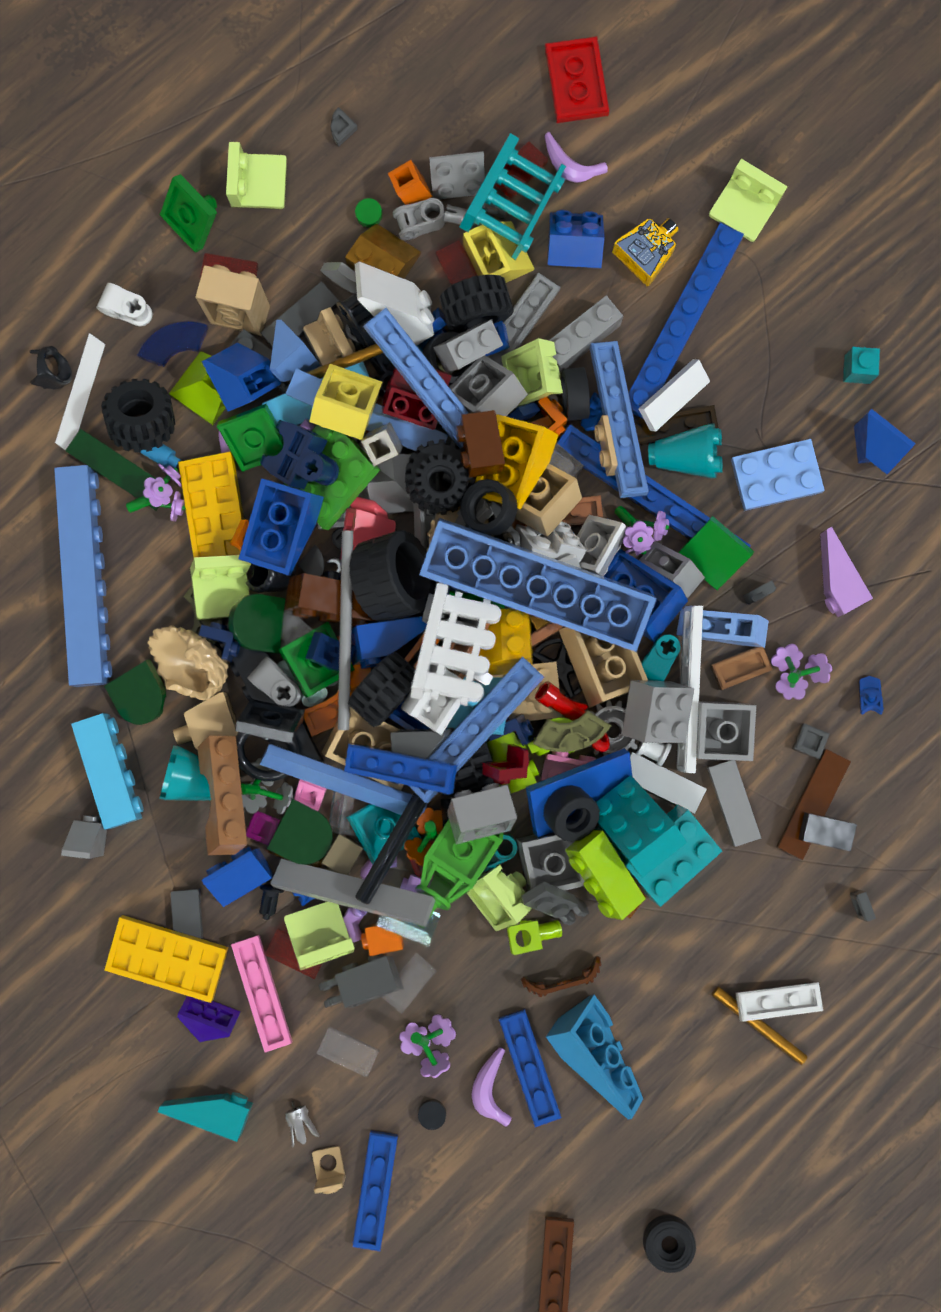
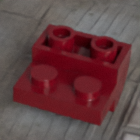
M394 368L391 380H388L385 390L382 413L435 430L438 422L399 371ZM435 369L444 382L449 385L452 377L451 374Z

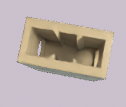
M218 693L184 712L187 725L173 729L178 745L193 741L196 750H198V746L208 736H236L238 733L236 731L237 720L228 693Z

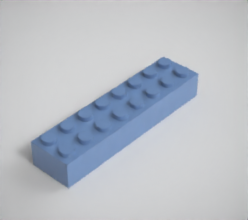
M439 518L420 572L421 576L635 652L638 649L657 599L651 593Z

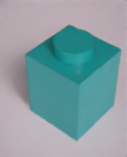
M852 347L844 356L843 382L870 384L879 375L880 348Z

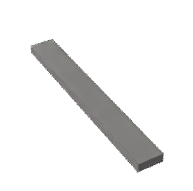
M538 272L513 307V314L503 322L506 326L510 348L487 357L503 366L501 356L521 346L560 291V287ZM437 422L435 430L447 434L448 438L445 444L450 445L453 439L441 424Z

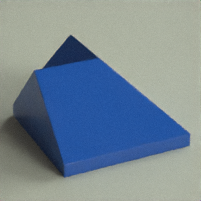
M873 409L854 425L858 463L872 462L886 474L916 444Z

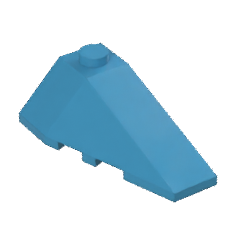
M593 994L559 1017L546 1038L563 1061L627 1119H632L643 1101V1097L631 1067L625 1066L620 1054V1051L623 1050L620 1041H615L610 1027L613 1025L611 1018L595 994Z

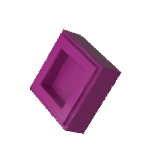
M258 811L252 815L246 829V837L269 846L281 820Z

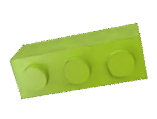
M593 830L588 836L573 842L565 849L570 857V865L575 871L580 873L584 879V887L590 894L594 895L599 903L598 908L605 917L623 920L646 899L603 831Z

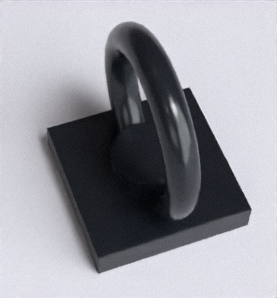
M250 699L236 724V731L238 732L236 734L238 763L242 771L254 779L266 782L278 781L288 776L276 770H262L252 765L245 755L244 745L250 735H255L265 740L283 741L286 743L288 751L299 754V746L295 736L303 722L305 710Z

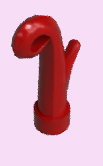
M549 681L544 682L535 695V700L542 705L551 707L572 721L579 719L585 712L584 710L588 708L586 704L573 701L560 693V689ZM607 733L592 744L595 750L606 752L609 749L610 740Z

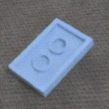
M811 439L732 457L731 459L744 511L825 491Z

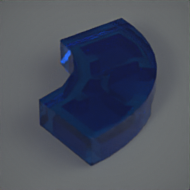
M191 321L167 325L156 331L146 340L137 356L165 367L169 359L179 352L188 350L199 352L209 327L206 324Z

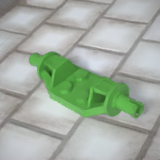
M448 820L424 857L421 882L415 888L420 894L434 897L435 904L430 917L436 908L449 910L451 903L472 890L502 843L503 833L456 845L450 821ZM434 875L429 888H427L432 876Z

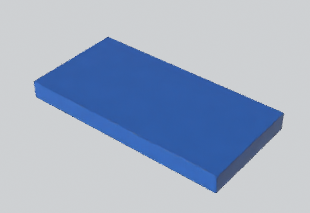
M625 748L526 787L533 833L536 837L539 838L554 832L546 824L544 807L548 798L555 791L565 786H577L582 788L597 802L632 775L630 752ZM575 810L572 811V812L568 815V817H570V816L575 812Z

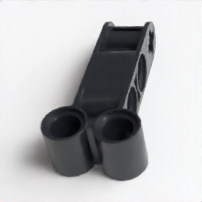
M356 290L355 294L343 302L339 300L336 304L340 314L362 349L376 344L363 327L374 316L361 303L357 304L359 301L357 300ZM382 353L369 359L378 373L374 379L382 381L379 392L380 396L385 394V378L389 377L391 379L395 368L387 356Z

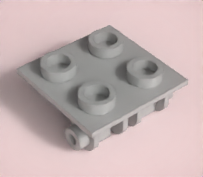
M483 151L429 157L433 198L439 200L474 196L477 194L485 179Z

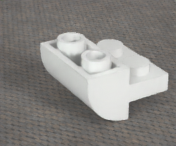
M563 521L548 537L528 525L527 527L516 525L515 529L520 535V545L522 548L556 560L576 554L578 562L582 560L586 552L585 547L579 541L580 538L574 534L571 526Z
M430 665L429 672L436 674L438 666ZM445 668L444 676L461 679ZM424 691L422 700L411 698L410 692L400 708L442 735L458 710L461 699L439 695L438 699L430 698V692Z

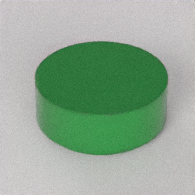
M366 198L357 204L355 214L360 225L371 228L375 224L380 223L382 209L376 200Z

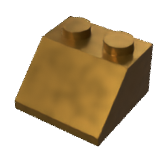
M375 224L358 237L345 256L347 266L354 271L355 264L362 262L404 279L421 255V251L380 225Z

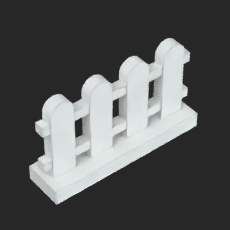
M437 583L413 679L411 698L422 700L424 691L431 693L430 698L438 699L439 695L461 699L460 705L467 706L468 701L478 702L483 697V687L479 683L473 682L474 675L483 676L489 671V660L479 656L480 649L489 650L494 646L495 635L493 632L485 630L486 623L496 624L499 622L501 610L498 606L492 605L491 600L484 598V602L462 598L463 593L455 592V596L447 595L449 585ZM443 613L450 615L449 621L442 620ZM457 617L479 621L478 628L457 624ZM437 639L444 640L442 647L435 646ZM451 642L473 647L472 654L450 649ZM430 665L438 666L436 674L429 672ZM447 668L467 673L466 679L462 680L444 676V670Z

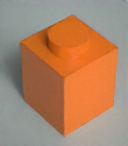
M412 160L388 173L397 195L405 205L414 204L432 197L423 175Z
M397 919L367 925L365 933H361L363 949H369L370 956L403 950L404 948L400 922Z

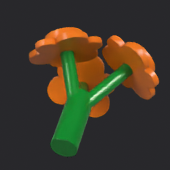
M427 807L416 822L419 825L417 828L418 833L426 834L423 841L415 837L413 841L407 840L404 843V848L407 851L406 856L420 866H423L424 857L432 846L429 841L436 840L439 831L441 832L444 828L442 811H434L431 807Z

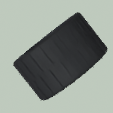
M399 530L359 543L351 554L349 575L355 598L362 610L377 622L392 621L422 613L425 610L429 594H435L436 581L420 575L427 551L421 544V541L414 537L412 533Z

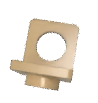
M333 1146L314 1150L312 1156L317 1177L314 1193L323 1192V1194H330L339 1191L343 1187L346 1178L340 1147ZM324 1155L335 1157L336 1167L333 1170L327 1171L321 1167L320 1160Z

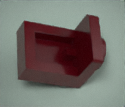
M509 744L507 746L506 761L483 763L482 774L492 778L493 782L498 784H509L511 780L527 778L529 751L515 744Z

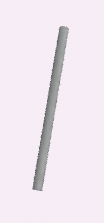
M342 531L338 730H349L350 717L348 702L350 698L352 586L349 564L353 552V531Z

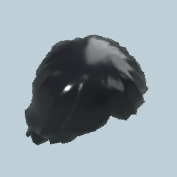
M257 566L253 570L252 578L246 582V585L250 591L257 593L284 591L288 589L290 577L296 575V567H294L291 575H286Z

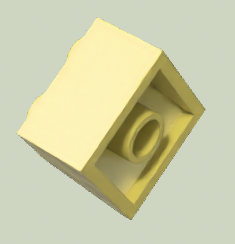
M330 364L315 396L309 422L362 440L370 422L382 381Z

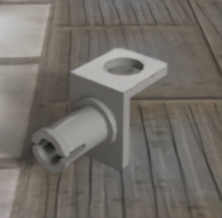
M484 203L482 208L486 210V214L505 218L506 212L492 203L490 205ZM447 204L444 222L460 225L468 209ZM487 207H493V208H495V209H497V210H492V209H489V208H487ZM473 223L471 229L475 228V223Z

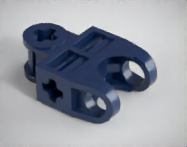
M279 420L276 428L280 430L279 433L283 437V448L275 456L263 454L260 460L261 465L271 475L295 488L304 490L308 481L317 482L324 486L333 484L338 478L339 467L335 460L322 453L328 440L310 429Z

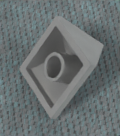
M399 454L378 464L377 466L380 471L367 485L369 499L379 504L388 514L414 512V504L410 500V494H407L405 483L406 465L411 455Z

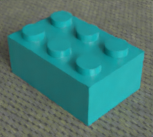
M632 775L596 802L600 810L597 824L642 878L687 843L676 824Z
M676 805L667 815L676 824L687 841L684 846L643 878L623 854L619 856L634 881L649 899L659 907L666 903L722 852L721 848L692 813L680 805Z

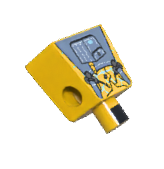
M669 218L660 226L652 219H647L619 238L614 243L612 253L648 287L673 254L676 243L671 237L678 231V227Z

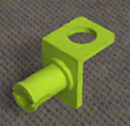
M522 920L518 925L507 927L511 954L517 955L543 949L541 941L560 938L562 936L560 922L554 920L538 924V921ZM519 931H522L524 947L519 946L516 942V935Z

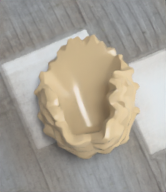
M170 625L169 627L153 630L154 635L149 637L148 648L150 649V654L153 655V661L158 665L156 671L159 676H162L167 690L177 691L182 695H189L191 698L203 701L208 700L211 696L221 691L228 677L227 661L222 659L223 652L206 638L198 636L192 630H185L182 627L177 628Z

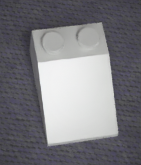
M357 262L355 264L357 300L374 317L387 308L416 346L434 335V318L430 307L432 300L425 290L421 291L415 283L365 263Z

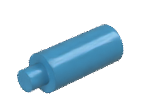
M164 444L159 448L153 447L152 451L149 452L141 450V454L158 464L160 463L165 468L170 465L178 469V462L182 461L175 456L176 451Z

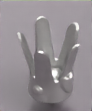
M292 1101L293 1109L285 1113V1119L291 1130L293 1147V1128L297 1141L301 1144L306 1143L303 1121L313 1135L316 1137H320L308 1116L306 1105L296 1108L294 1101Z

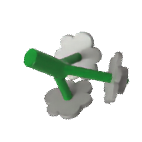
M258 758L256 762L251 763L262 770H273L260 765L262 758ZM254 779V782L250 784H241L243 808H246V811L250 814L258 812L259 807L264 808L267 805L265 799L267 797L275 799L274 809H277L278 814H283L293 799V787L285 782L276 792L268 791L264 786H259L260 782L265 786H272L274 781L266 782Z

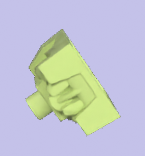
M538 338L501 356L503 367L515 374L528 394L515 408L535 402V400H540L551 394L563 393L557 360L552 357L556 355L554 342Z
M500 865L494 867L488 873H482L472 890L467 892L468 896L495 931L518 924L532 909L524 905L521 897L526 893L523 890V887L526 885L524 876L517 871L506 876L501 871L502 867Z

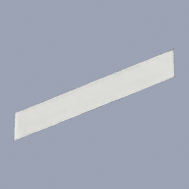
M90 333L55 441L64 450L67 449L79 431L105 347L103 342Z

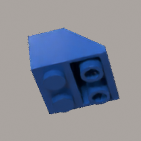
M559 210L556 213L550 212L548 265L601 268L605 238L603 215H598L591 211L584 212L583 214H574L567 210Z
M236 343L202 361L228 412L252 402L282 384L271 372V362L267 357L240 343Z
M250 846L244 848L237 854L230 856L233 860L231 863L227 864L226 861L220 862L206 871L208 876L202 879V882L223 907L273 878L274 873L259 848L251 850Z

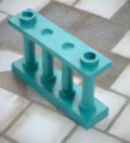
M510 133L459 227L469 233L473 223L477 225L481 223L517 244L511 257L516 260L521 251L525 253L528 251L534 240L530 234L552 192L558 193L563 185L565 178L561 177L566 166L561 164L555 176L518 154L519 151L515 147L520 138ZM514 164L549 185L545 195L507 174L508 170L504 169L505 165L511 166ZM495 183L498 185L504 184L538 204L539 206L534 215L497 194V190L493 188ZM484 203L488 205L492 203L526 223L528 226L524 234L518 233L486 214V210L482 208Z

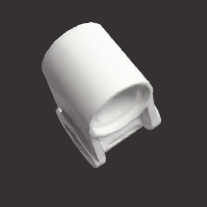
M112 283L106 284L96 307L107 316L121 319L140 327L150 323L153 316L151 308L146 304L143 297Z

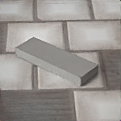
M729 760L708 767L707 769L733 846L736 847L761 839L736 761Z

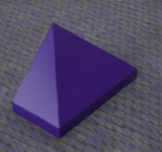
M186 996L177 1017L199 1042L230 1037L240 1011L214 1001L210 1003Z

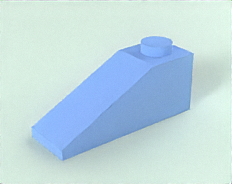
M683 608L679 614L678 636H683ZM703 610L702 640L765 648L769 621L760 615Z

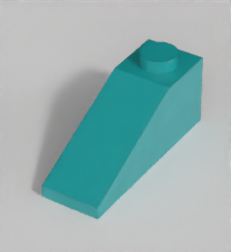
M233 1092L232 1095L225 1093L165 1100L159 1107L158 1113L237 1142L242 1135L253 1103L247 1101V1096Z

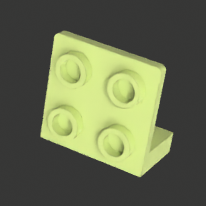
M229 142L226 195L231 207L283 209L285 207L286 156L243 153L240 142Z
M741 159L730 181L711 209L709 216L719 223L721 222L744 233V238L754 242L788 186Z
M239 555L194 557L190 571L197 620L229 618L231 608L244 596L249 595V588L246 582L248 581L247 571L251 563L239 560Z
M325 902L284 917L300 971L353 953L355 950L352 939L349 938L339 904Z

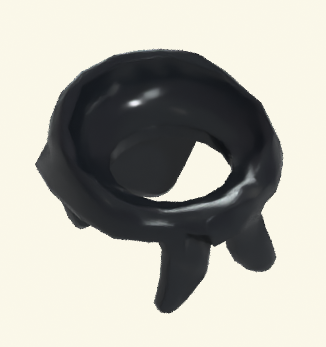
M54 346L30 350L31 354H38L37 376L30 381L32 385L41 386L44 389H61L71 382V367L66 358ZM53 357L58 364V374L56 376L49 370L45 359Z

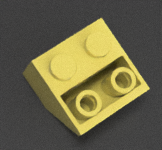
M512 221L501 222L516 231ZM480 225L471 229L469 233H463V246L478 276L499 275L504 277L507 283L534 270L527 252L521 251L516 260L511 258L517 244L486 226Z

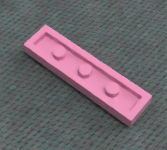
M256 935L231 944L264 1052L292 1044L293 1041L260 936Z

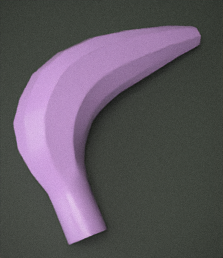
M550 132L545 134V142L551 162L556 171H558L561 164L566 166L561 175L566 180L579 183L593 176L607 173L608 169L605 162L592 166H583L576 163L563 151Z
M499 1047L477 1074L472 1088V1101L475 1110L480 1115L494 1119L507 1127L512 1117L496 1105L492 1095L493 1083L505 1052L503 1048Z

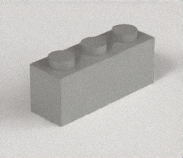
M607 295L549 340L555 344L556 355L552 357L557 360L560 373L590 350L591 343H600L621 326L623 315Z

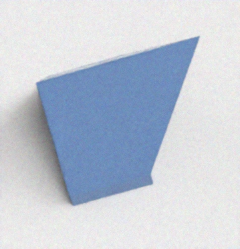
M276 320L270 370L280 382L291 380L296 369L308 372L320 367L321 365L299 337L282 320Z

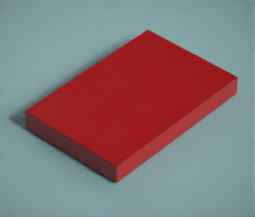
M597 36L545 44L556 123L609 116Z

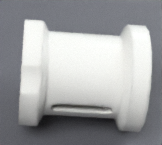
M641 742L636 754L639 756L643 754L657 761V765L662 766L671 750L672 744Z

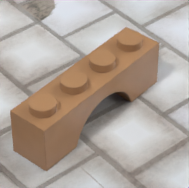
M208 736L198 746L200 774L207 778L211 797L210 814L205 827L208 855H235L247 845L236 736Z

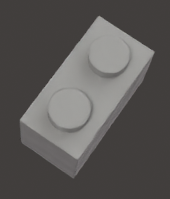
M492 320L479 323L433 348L444 371L450 372L466 366L503 346Z

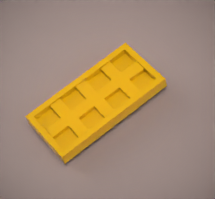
M225 452L178 462L193 558L240 555L241 551L230 544L240 521L244 520L234 456L231 452Z
M122 915L119 917L105 971L211 1003L215 996L228 947Z

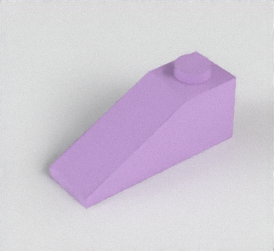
M830 527L820 534L824 595L827 598L825 599L827 608L832 614L835 613L839 617L868 602L873 597L833 528Z

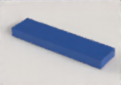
M351 743L348 744L344 772L452 794L457 765Z
M525 1009L499 1017V1022L534 1126L537 1127L560 1119L561 1114Z
M370 1130L352 1247L375 1251L381 1250L398 1134Z

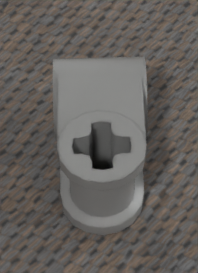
M429 198L414 204L400 206L392 213L393 217L398 221L400 228L399 237L401 240H411L420 235L438 231L445 225L444 206L436 198ZM431 211L440 213L436 218L427 217V214Z
M267 656L247 677L252 684L267 694L278 705L294 706L301 699L300 687ZM283 688L290 689V699L283 698Z

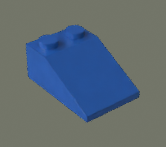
M261 478L239 560L291 575L317 523L324 497Z
M619 549L615 554L607 573L603 576L651 593L657 598L643 636L654 643L688 602L679 585L628 553L626 554L622 549Z
M423 616L355 626L351 630V644L356 647L352 665H361V669L376 667L388 654L395 652L426 629L427 624L422 621Z

